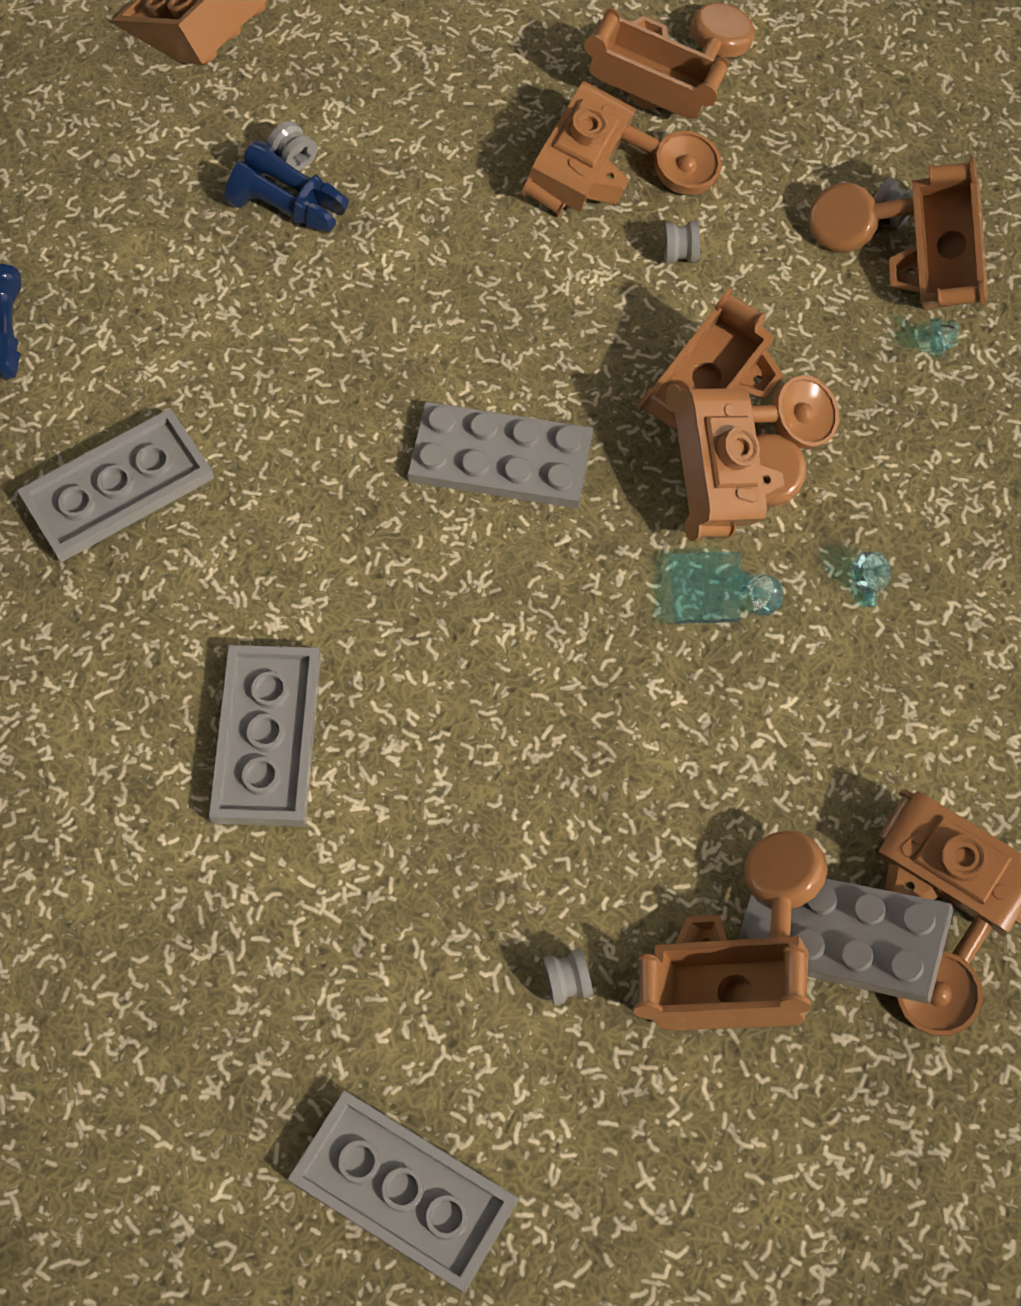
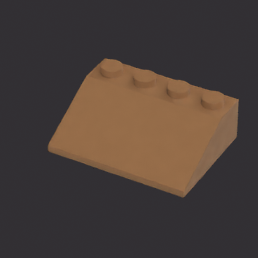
M133 0L112 21L117 27L180 63L204 65L217 56V50L226 41L235 38L241 33V27L251 17L260 14L266 8L265 3L268 0Z

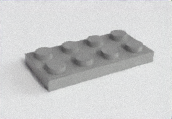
M425 402L408 471V481L579 509L594 428Z
M171 408L21 487L17 492L61 563L215 478L212 469Z
M228 645L209 819L212 824L306 827L321 664L320 648Z
M826 878L824 886L815 898L801 907L792 909L790 936H799L809 952L808 977L930 1004L953 915V908L951 903ZM752 893L737 940L770 938L772 909L757 902Z
M345 1090L287 1179L303 1192L463 1294L466 1293L519 1201L513 1194Z

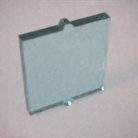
M742 552L664 554L663 580L658 585V590L662 594L661 622L671 624L741 622V592L746 590L745 583L742 581Z

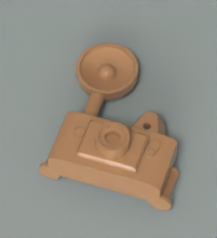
M725 3L703 5L693 14L689 28L692 39L703 48L699 52L669 39L668 26L645 16L630 22L621 18L616 9L609 8L606 10L594 35L586 39L584 48L588 55L593 57L589 68L592 75L607 84L630 93L631 100L639 107L645 109L662 107L682 117L691 119L697 118L704 106H711L716 102L718 98L717 90L729 67V61L725 57H736L745 54L751 48L755 28L751 19L735 6Z
M583 81L536 158L521 195L526 196L528 193L557 214L556 217H559L565 205L581 212L588 199L616 205L629 183V179L610 162L622 139L653 155L655 173L662 184L671 191L682 195H699L708 191L714 185L722 168L721 155L713 142L704 135L693 131H676L667 135L662 141L631 126L636 108Z
M975 157L970 158L968 163L928 165L929 178L912 181L913 197L876 203L875 199L865 188L854 183H838L829 186L815 198L810 207L808 220L811 234L821 247L834 253H849L863 247L873 237L878 228V220L914 214L916 245L889 258L891 287L919 292L924 310L970 303H981L982 307L987 306L988 286L981 194ZM909 271L915 272L912 277L907 276Z
M729 288L661 378L643 396L636 410L641 412L644 409L677 432L675 412L668 409L665 400L666 391L670 385H679L681 389L685 390L745 388L750 395L763 399L769 398L784 374L768 353L775 336L761 327L765 321V313L759 312L733 296V290ZM759 377L761 382L755 383L754 378ZM763 433L757 435L756 437L760 445L759 457L761 465L783 472L785 484L777 498L768 502L767 506L775 507L788 503L799 493L806 479V462L803 453L797 445L779 434Z
M806 375L793 377L776 389L771 405H751L750 396L745 388L685 390L681 389L679 385H670L668 387L665 400L668 409L675 412L690 513L685 521V533L688 540L698 541L701 537L726 538L735 533L736 526H748L765 519L767 503L777 498L785 484L783 472L761 465L759 457L760 445L756 437L754 423H773L779 435L793 442L800 449L808 450L826 444L835 435L838 428L839 409L834 395L824 383L815 377Z
M901 789L899 795L902 798L878 835L885 842L879 849L876 857L889 864L884 890L931 900L940 896L974 919L953 953L943 951L930 1004L897 997V1003L904 1018L916 1030L931 1036H951L967 1029L978 1017L983 1003L982 983L970 963L990 930L992 929L1005 936L1009 933L1015 922L1021 925V853L918 791L913 794L908 790ZM912 883L914 890L907 891L905 884Z
M784 830L769 834L758 841L747 855L743 868L746 886L757 902L772 909L770 938L728 940L720 915L687 917L675 944L655 945L654 955L641 954L638 956L640 963L639 1003L633 1006V1013L640 1018L653 1019L659 1028L666 1030L775 1027L804 1023L806 1012L811 1009V1001L806 998L809 952L799 936H790L791 912L793 908L801 907L815 898L824 886L828 872L826 857L815 840L799 831Z

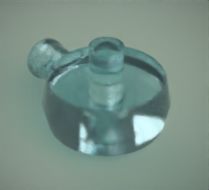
M940 318L931 319L930 326L918 332L917 342L920 350L927 353H935L936 358L944 357L946 355L945 350H949L957 345V331L959 330L957 321L949 320L947 323H941Z
M866 551L854 558L850 574L854 586L863 592V607H877V592L883 590L888 585L891 569L887 558L883 554Z
M742 571L738 574L737 582L743 586L741 594L742 603L749 612L754 615L768 616L780 607L784 591L781 583L774 576L768 574L751 576L748 571Z

